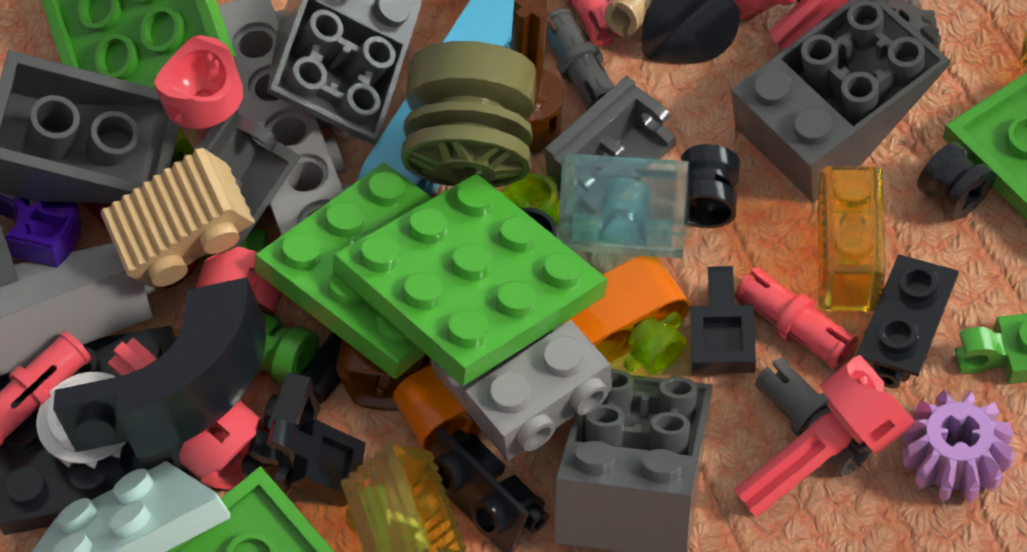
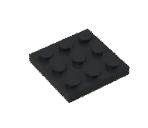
M172 326L100 338L83 344L92 359L72 376L86 372H103L119 377L108 366V362L116 355L113 350L122 341L127 344L132 338H135L156 358H159L176 340ZM48 369L11 403V407L14 409L51 374V371ZM10 373L0 376V391L11 382L9 379ZM37 409L7 436L0 445V529L4 535L50 527L60 512L74 501L82 498H88L91 501L112 490L116 483L128 473L137 469H146L148 471L165 461L191 476V473L179 462V453L183 443L163 452L137 459L128 441L121 448L120 458L110 455L99 460L95 469L85 463H73L68 468L60 459L52 454H48L42 445L36 427L39 411Z

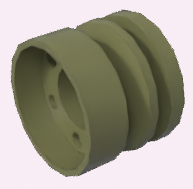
M450 41L433 44L415 52L409 62L406 100L412 111L404 120L403 127L406 139L402 143L401 160L404 168L419 178L447 186H455L476 173L493 187L506 186L522 180L529 173L531 166L529 145L532 143L533 133L531 124L526 120L534 112L537 77L535 65L519 52L504 46L478 41Z

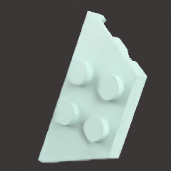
M165 461L148 471L146 469H137L128 473L116 483L112 490L91 501L88 498H82L68 505L52 522L32 552H166L230 519V512L216 492Z

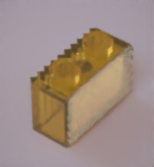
M826 166L820 172L817 207V243L819 254L818 305L825 311H875L884 289L886 276L883 170L878 167Z
M389 443L383 445V450L374 452L375 457L366 459V464L357 466L358 471L349 473V478L340 480L348 505L345 511V518L350 529L358 536L363 552H465L467 546L461 541L463 535L457 530L459 523L453 518L455 512L449 507L451 501L445 496L447 490L441 485L443 479L437 474L439 467L433 462L435 456L430 451Z

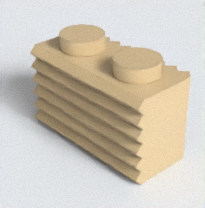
M204 148L195 149L192 155L184 156L183 161L174 162L172 168L164 169L160 175H154L152 181L143 182L142 187L134 188L131 194L123 195L120 201L112 202L111 207L102 208L101 216L126 274L150 287L167 286L179 281L187 274V265L206 253L217 254L230 249L239 241L240 236L238 233L255 222V219L250 214V209L245 204V198L240 193L241 189L236 184V179L231 173V168L226 162Z

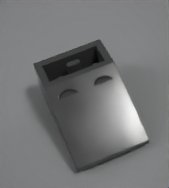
M288 0L277 30L267 93L375 145L378 142L422 2L419 0Z
M850 0L731 89L735 128L814 203L863 164L950 65V60L883 0Z
M611 369L612 390L608 393L603 403L586 415L576 414L573 419L556 478L554 543L616 552H688L694 522L713 384L697 383L684 377L663 379L631 375L623 370Z

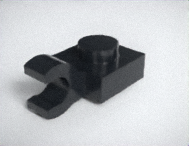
M733 266L708 267V306H690L692 374L755 373L754 306L734 305Z
M286 373L279 395L272 394L267 402L263 419L265 431L270 432L271 421L275 419L289 422L298 429L314 419L317 420L321 407L311 377ZM248 453L245 455L242 462L244 478L248 477L260 466L262 468L275 466L278 467L274 477L275 483L283 493L290 489L292 486L290 485L292 466L266 464L253 459Z
M275 419L271 421L269 434L257 429L256 435L250 440L248 455L266 464L292 466L290 485L343 507L357 501L366 443L316 419L300 426L299 429L289 422Z

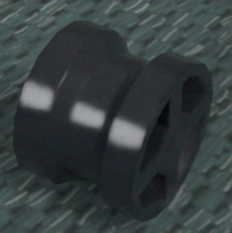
M951 142L940 149L928 161L918 178L917 188L927 197H938L943 201L946 213L954 219H961L972 212L983 201L990 191L996 175L985 164L975 165L969 160L967 149L958 142Z

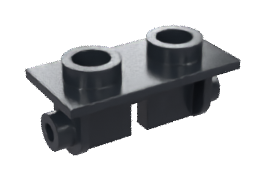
M898 254L856 355H861L866 362L873 363V367L878 376L884 381L885 387L898 388L900 383L907 381L911 375L919 377L959 276L958 270Z
M443 427L437 429L423 473L432 481L434 487L440 493L446 495L474 523L477 530L483 536L489 538L502 552H514L524 528L533 534L539 531L548 521L549 514L544 510L545 501L540 496H536L515 474L498 482L495 478L503 474L506 465L481 442L475 433L466 434L460 429L450 435Z

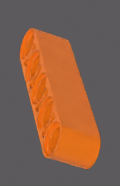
M652 253L642 254L602 274L608 279L605 296L564 322V324L572 320L610 363L676 327L689 313L691 304L659 258ZM431 364L405 378L393 393L392 400L425 452L430 453L437 429L441 427L450 435L460 429L466 434H477L482 431L435 375Z

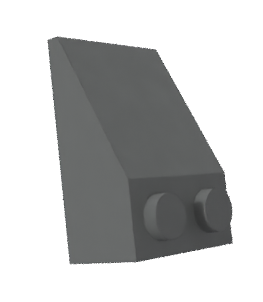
M8 50L0 78V193L31 201L106 204L120 201L123 195L131 194L134 188L142 187L143 182L152 181L154 175H160L164 169L170 168L179 125L169 120L155 88Z

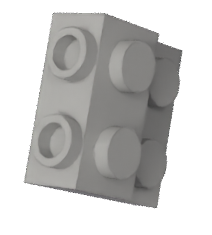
M572 320L565 324L562 323L465 386H462L430 358L435 375L507 461L523 450L533 451L544 445L552 437L557 427L576 414L586 415L595 410L603 403L608 393L612 390L611 364Z

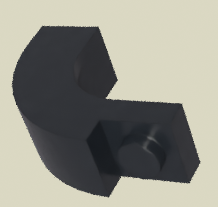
M248 277L186 290L184 323L180 334L172 346L151 364L119 377L55 390L53 410L76 452L129 441L137 459L154 455L197 436L232 409L256 377L265 352L266 320Z

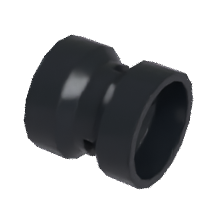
M710 144L697 145L685 150L681 156L679 178L684 185L677 191L676 214L681 220L689 225L700 228L723 227L733 221L736 217L737 194L733 188L739 182L740 159L736 153L728 148Z

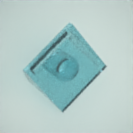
M563 153L558 238L572 251L683 259L689 234V161Z

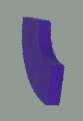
M0 193V214L15 222L14 227L5 237L11 257L56 268L62 264L74 250L81 233V219L76 202L31 201Z

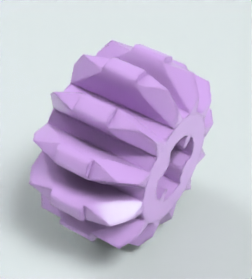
M944 389L937 395L935 406L920 400L913 412L915 422L901 435V441L905 446L901 457L904 469L917 471L915 483L918 490L933 484L939 486L938 493L942 503L951 497L953 490H959L970 504L974 499H977L980 487L994 492L1001 484L1002 472H1006L1012 465L1014 451H1012L1013 447L1009 445L1013 435L1011 423L997 421L999 410L997 409L996 402L981 408L975 406V396L972 390L962 397L961 402H954Z

